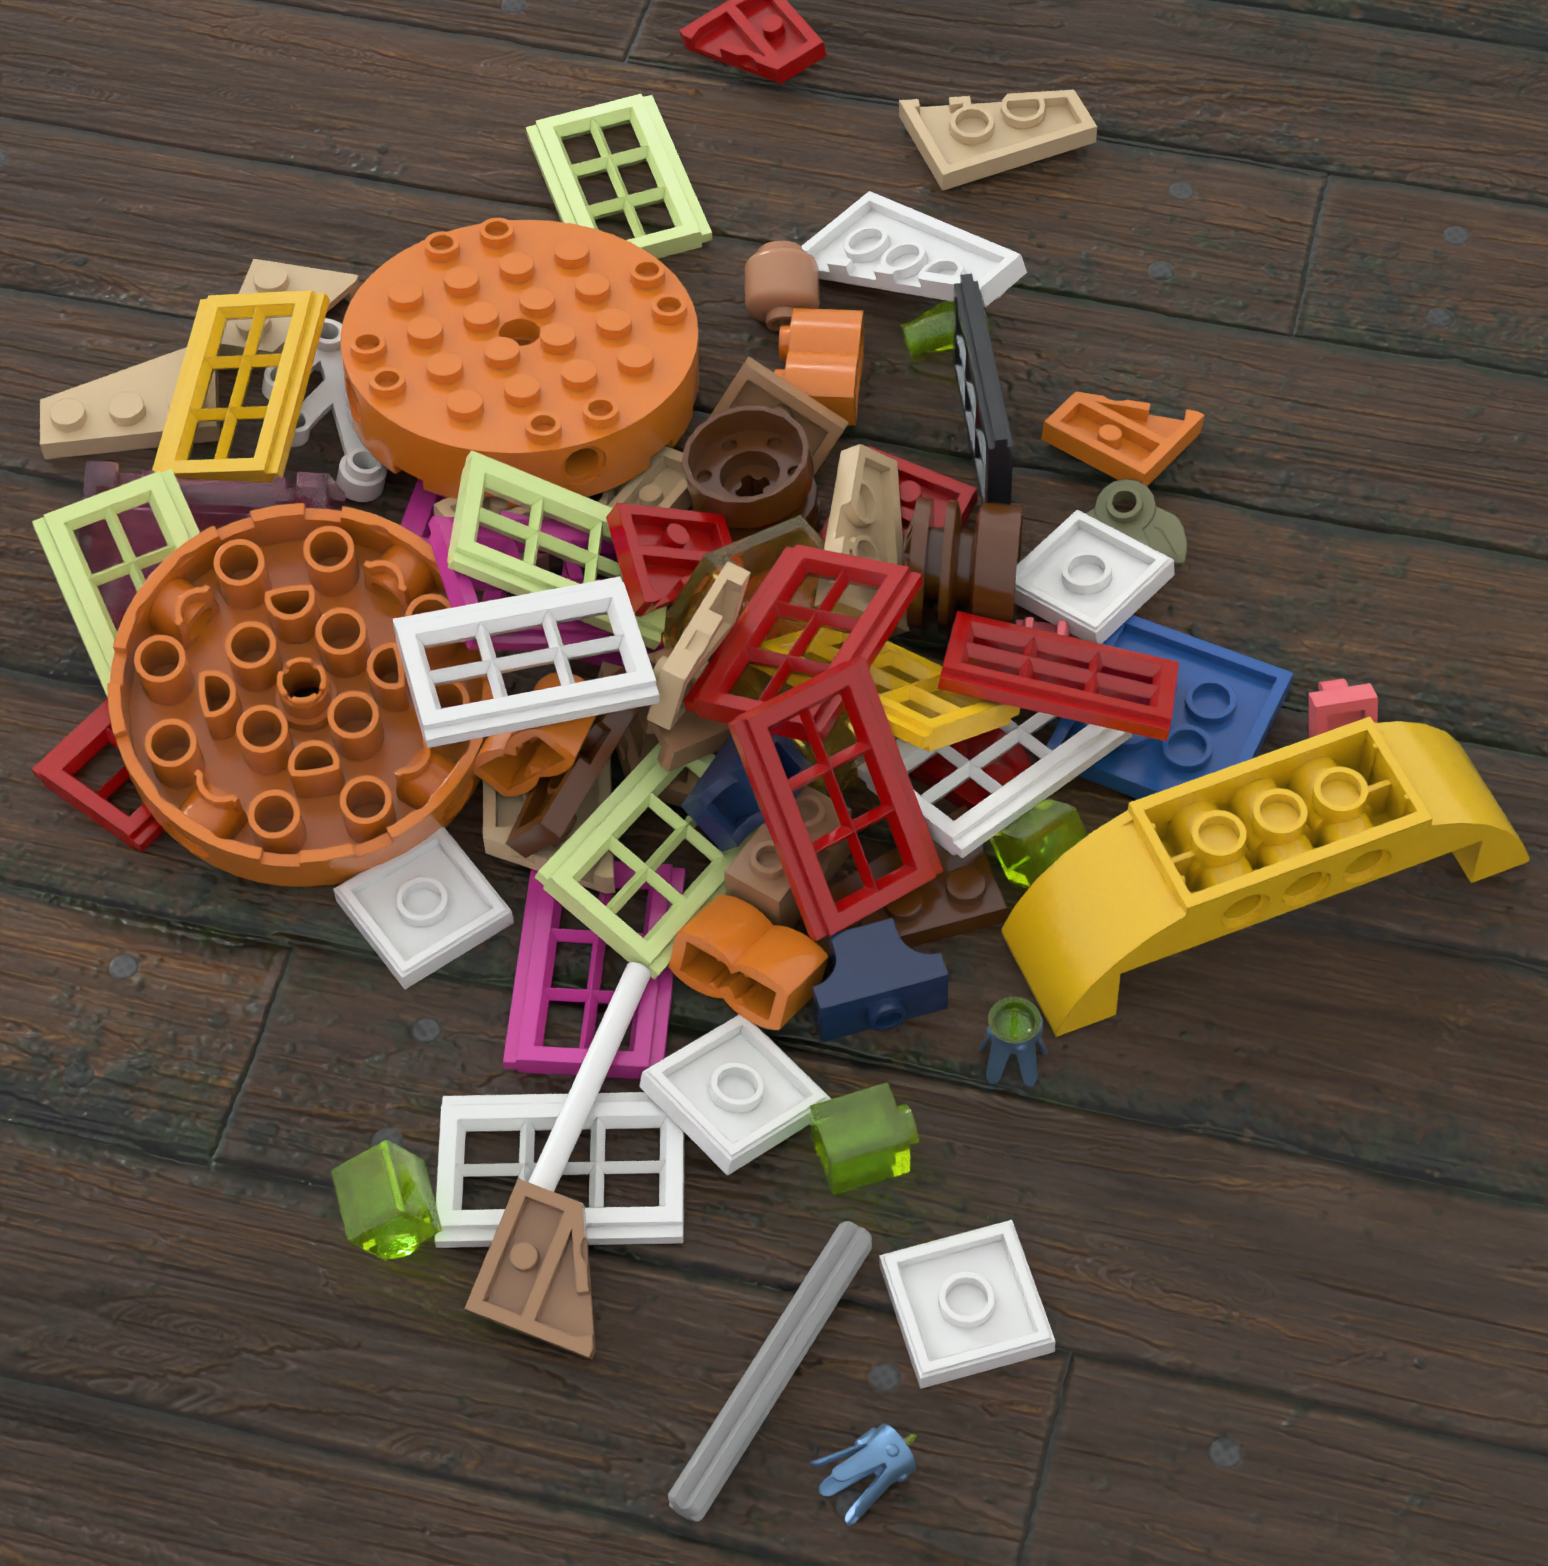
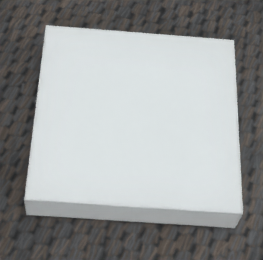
M1076 510L1017 564L1014 603L1056 626L1059 620L1066 621L1070 628V634L1082 640L1102 644L1175 575L1174 560L1099 520Z
M444 827L438 829L425 841L404 854L383 864L371 867L333 889L337 903L404 989L409 988L514 923L511 909Z
M737 1015L644 1070L639 1085L727 1176L827 1114L831 1098L764 1032L741 1015Z
M1012 1220L879 1255L880 1269L920 1389L1055 1352L1056 1341Z

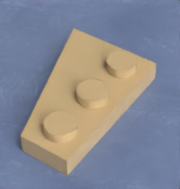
M1075 90L1009 93L1002 99V102L971 104L970 96L949 97V105L920 107L919 99L899 100V117L942 191L1096 143L1097 125Z
M187 347L40 399V447L44 459L159 447ZM218 370L213 372L204 408H219ZM220 421L199 422L194 443L219 441Z
M862 444L841 451L824 550L902 565L903 536L898 465L896 460ZM819 578L814 607H819L835 581ZM850 584L832 613L860 618L878 590ZM907 610L890 637L909 631L907 626Z

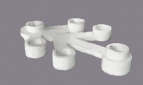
M325 319L311 373L314 370L321 372L323 382L302 403L297 427L299 428L295 430L291 447L305 444L309 439L310 430L332 409L345 455L339 464L336 479L337 488L348 499L357 502H369L382 494L387 468L368 451L354 430L346 402L341 355L342 323L332 319ZM278 367L266 368L264 372L262 392L269 400Z

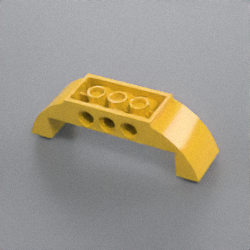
M1367 717L1130 802L1127 811L1094 830L1059 857L1035 880L1013 908L1001 929V933L1055 1037L1116 1015L1121 973L1450 852L1454 854L1471 883L1529 862L1530 857L1519 836L1459 742L1447 732L1427 724L1402 721L1374 723L1371 717Z

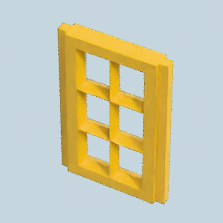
M301 290L209 295L207 299L200 300L151 474L172 469L179 486L266 484L283 479L330 301L326 293ZM292 317L282 353L257 354L266 319ZM252 319L243 355L218 356L228 320ZM278 367L268 406L243 407L253 368ZM239 369L228 408H204L214 370ZM264 420L254 458L228 459L238 421ZM224 421L214 459L189 460L199 422Z
M821 628L802 658L831 664L849 634ZM803 630L764 641L760 649L788 655ZM889 641L885 643L869 669L893 735L927 752L1008 725L1011 718L1018 716L1020 713L1019 707L937 689L942 666ZM751 665L771 676H774V674L777 671L770 668ZM792 673L786 683L795 687L811 679V677Z

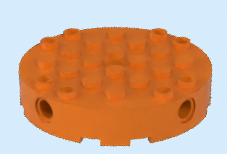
M491 218L481 224L461 227L448 232L432 233L425 240L392 257L369 276L351 300L341 329V355L346 402L350 420L358 437L368 451L391 472L397 474L403 470L423 480L424 490L446 498H458L462 470L465 467L466 457L471 450L584 497L608 491L648 470L651 467L650 458L661 451L666 445L672 448L676 445L693 417V405L699 391L697 316L690 296L676 275L649 252L627 240L594 228L571 223ZM484 491V496L497 497ZM507 501V507H521Z
M305 503L275 505L250 511L251 517L230 523L217 530L214 525L205 529L171 553L149 575L124 614L114 640L113 649L115 653L111 666L110 683H107L108 709L113 734L139 796L155 820L174 840L189 852L223 871L259 883L290 887L335 885L344 883L371 867L383 864L404 854L425 841L441 827L446 829L464 808L481 779L473 772L475 757L486 737L427 748L422 736L396 642L393 619L451 608L432 546L418 535L395 522L355 508L342 506V511L305 508ZM462 642L425 649L430 670L483 661L480 650H468L467 644ZM487 676L435 686L441 709L494 699ZM316 687L319 689L318 694L313 693L303 698L295 696L291 698V695L301 688Z

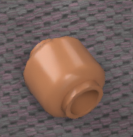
M773 241L762 245L758 252L747 260L744 267L745 307L749 315L761 323H766L768 329L780 332L781 326H791L794 308L818 309L820 304L819 269L815 258L804 251L799 244L790 241Z

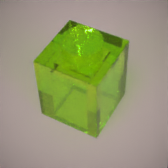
M1046 798L990 838V841L1008 881L1029 889L1035 880L1059 857L1088 835L1075 806Z
M888 1082L810 1106L811 1139L832 1195L910 1172V1145L918 1143V1132L909 1106L907 1104L896 1105Z
M385 1140L331 1170L348 1242L387 1261L413 1253L418 1248L419 1243L443 1231L425 1161L391 1141Z

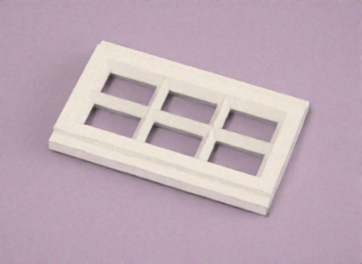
M621 577L393 619L396 642L427 748L659 703L660 695L656 686V678ZM608 614L615 636L563 645L557 627L558 623ZM543 626L549 648L496 658L490 636ZM473 639L477 640L483 661L430 670L425 653L426 648ZM620 651L627 673L575 683L568 661ZM555 664L561 686L507 695L501 673ZM488 677L494 699L441 709L435 686Z
M1038 712L1020 726L1011 720L1010 724L999 727L1007 735L970 761L950 745L927 752L900 738L896 740L908 774L936 754H940L958 768L922 795L918 794L915 790L914 792L931 838L953 856L957 854L964 858L1132 737V733L1085 723L1088 725L1052 751L1033 737L1032 734L1058 716ZM1018 744H1021L1040 758L1039 761L1004 786L982 771ZM866 762L857 767L858 777L865 781L867 788L878 796ZM971 778L991 795L953 821L933 804Z
M645 1092L598 1093L582 1130H591L590 1162H567L562 1175H590L589 1208H585L588 1245L683 1243L685 1132ZM568 1094L443 1096L435 1209L436 1248L490 1247L505 1209L462 1210L463 1177L518 1176L519 1179L529 1182L537 1164L534 1163L535 1131L553 1129ZM660 1128V1161L605 1162L606 1129ZM520 1131L519 1163L464 1164L466 1132ZM659 1173V1206L604 1207V1174Z

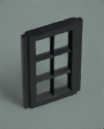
M972 273L960 275V283L954 284L952 363L981 503L1011 504L1013 470L1011 432L978 281L973 280Z

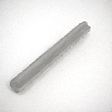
M845 1221L838 1225L668 1493L669 1506L677 1514L690 1521L698 1522L707 1513L871 1251L872 1236L866 1229L858 1227L850 1221Z

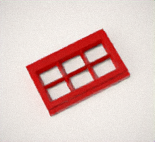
M796 544L794 548L786 546L700 677L684 698L685 710L697 712L700 718L727 724L735 720V717L778 696L792 673L813 678L857 656L865 657L870 669L923 585L922 574L910 572L908 566ZM807 576L835 581L818 609L789 604ZM850 584L878 590L860 618L832 613ZM779 619L806 624V627L788 655L760 649ZM821 628L849 634L831 664L802 658ZM749 664L777 670L758 700L730 694ZM840 694L810 709L822 741L825 740L845 708ZM800 715L769 730L770 734L809 742Z
M957 611L937 689L1167 741L1173 714L1179 662Z
M857 656L848 662L844 661L735 717V720L727 723L811 940L818 941L827 935L832 936L935 879L937 874L944 871L865 657ZM840 694L858 742L828 758L810 709ZM800 715L817 764L788 779L769 730ZM863 755L881 805L852 820L834 770ZM823 777L841 826L812 842L793 792ZM886 818L904 865L875 881L857 833ZM846 839L864 887L835 903L817 855Z
M106 699L32 768L34 777L43 782L46 788L131 848H136L143 852L165 829L155 820L144 803L132 815H129L108 800L130 779L126 766L124 765L97 792L75 777L109 743L119 749L113 734L108 699Z

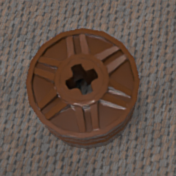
M739 406L719 412L697 426L685 443L682 458V467L692 500V509L697 512L723 514L725 516L738 559V566L778 559L786 546L792 548L796 544L809 546L819 532L822 510L818 498V488L813 477L814 467L810 446L803 427L787 413L767 406Z
M918 497L913 518L905 532L902 565L908 566L910 572L922 574L923 585L907 608L908 627H924L928 601H938V629L948 630L953 619L956 603L969 604V614L1015 624L1017 606L1014 603L1017 564L1021 559L1023 505L983 502L977 516L975 529L973 530L962 529L961 509L958 500L948 501L944 527H934V499Z

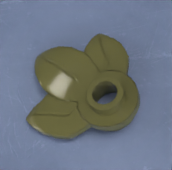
M1122 479L1110 483L1099 493L1095 508L1085 513L1172 558L1174 566L1184 565L1187 556V539L1184 528L1178 517L1156 507L1153 493L1143 483L1132 479ZM1131 500L1136 503L1135 507L1126 513H1121L1114 509L1116 504L1121 501Z

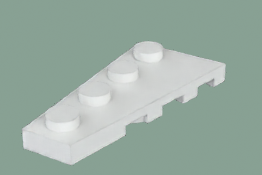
M871 191L866 193L801 246L804 251L815 258L819 269V279L954 302V284L960 283V275L972 273L973 280L978 281L983 307H987L994 300L1001 297L1008 288L1027 273L1021 254Z

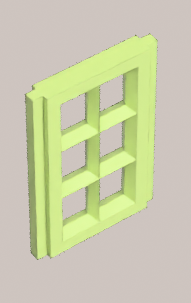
M642 94L606 102L536 120V125L526 127L527 138L561 222L598 230L595 222L596 219L624 212L635 237L627 241L649 252L657 259L701 248L702 243L713 240L712 231L652 95L643 97ZM631 123L641 147L611 154L602 130ZM591 133L601 157L572 165L562 140ZM648 162L658 187L629 195L618 169ZM608 172L618 198L588 205L578 179ZM665 202L675 227L645 235L635 209Z
M470 451L466 457L465 467L461 475L447 558L449 569L517 596L579 584L537 567L538 550H541L585 568L583 583L597 581V573L608 578L621 577L622 582H624L619 563L600 556L602 539L613 544L606 516L612 510L611 507L475 451ZM484 491L531 510L529 525L526 526L482 508ZM543 515L590 534L588 550L541 532ZM479 526L526 544L523 561L477 543ZM667 606L643 617L635 616L644 645L653 650L661 642V633L665 628ZM608 614L580 619V621L614 634Z
M172 469L164 472H155L44 514V517L32 521L35 532L107 698V683H110L111 666L115 653L113 644L118 631L115 629L97 586L130 574L138 592L146 581L141 569L164 561L182 544L200 533ZM149 502L168 546L135 557L117 514ZM106 519L124 562L92 574L73 530Z
M660 743L652 749L535 875V878L544 885L543 889L629 963L636 962L646 966L651 971V977L654 980L669 965L676 933L717 895H726L724 871L761 826L759 825L741 842L739 847L724 852L717 849L694 829L697 823L689 815L683 820L658 798L659 794L684 767H687L697 777L701 778L715 758V755L711 753L667 772L660 766L658 761L661 749ZM648 807L675 831L644 863L619 842L618 839ZM686 839L712 862L683 894H680L655 871L677 846ZM609 850L633 870L635 874L605 906L578 882ZM647 882L667 899L672 906L645 937L642 938L616 914L637 890Z

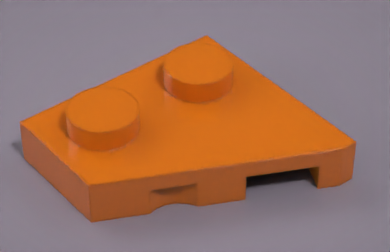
M1076 391L1044 421L1041 440L1117 480L1132 479L1148 486L1201 433L1205 415L1198 411L1187 409L1184 420L1148 415L1150 403L1132 400L1114 401L1102 395Z

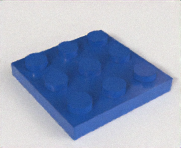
M1132 615L1102 644L1179 662L1173 714L1167 741L1132 734L1131 738L1079 774L1078 777L1141 799L1258 756L1291 689L1293 672ZM1061 717L1047 747L1053 751L1088 725L1084 722Z

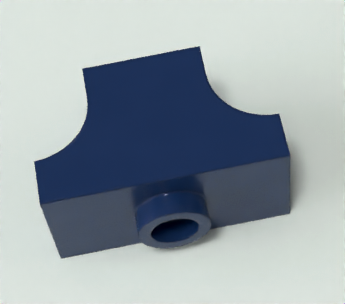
M771 734L788 779L813 766L789 738ZM732 735L729 736L681 805L722 852L739 847L741 842L755 828L765 822ZM804 787L793 792L795 799Z
M893 918L837 932L829 936L830 970L832 974L823 983L813 987L814 1022L821 1043L870 1029L875 1031L890 1030L901 1025L907 1019L948 1009L949 974L941 953L925 954L909 948L901 940Z

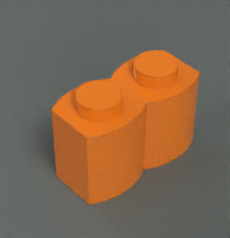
M794 308L791 326H781L779 333V360L786 361L785 369H775L774 371L776 375L848 421L847 425L853 426L856 425L864 359V311Z
M557 672L541 678L533 691L561 686ZM572 674L575 683L585 681L581 677ZM597 715L487 736L475 757L473 773L502 796L525 794L536 786L540 777L557 776L572 767Z
M719 894L676 933L668 967L686 985L704 995L723 998L734 1011L753 1024L766 1029L780 1030L813 997V987L822 983L829 956L815 941L803 933L789 927L773 925L762 912L751 904L730 895Z

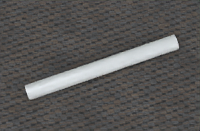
M636 962L627 964L529 1179V1183L553 1192L555 1191L651 977V971L646 966Z

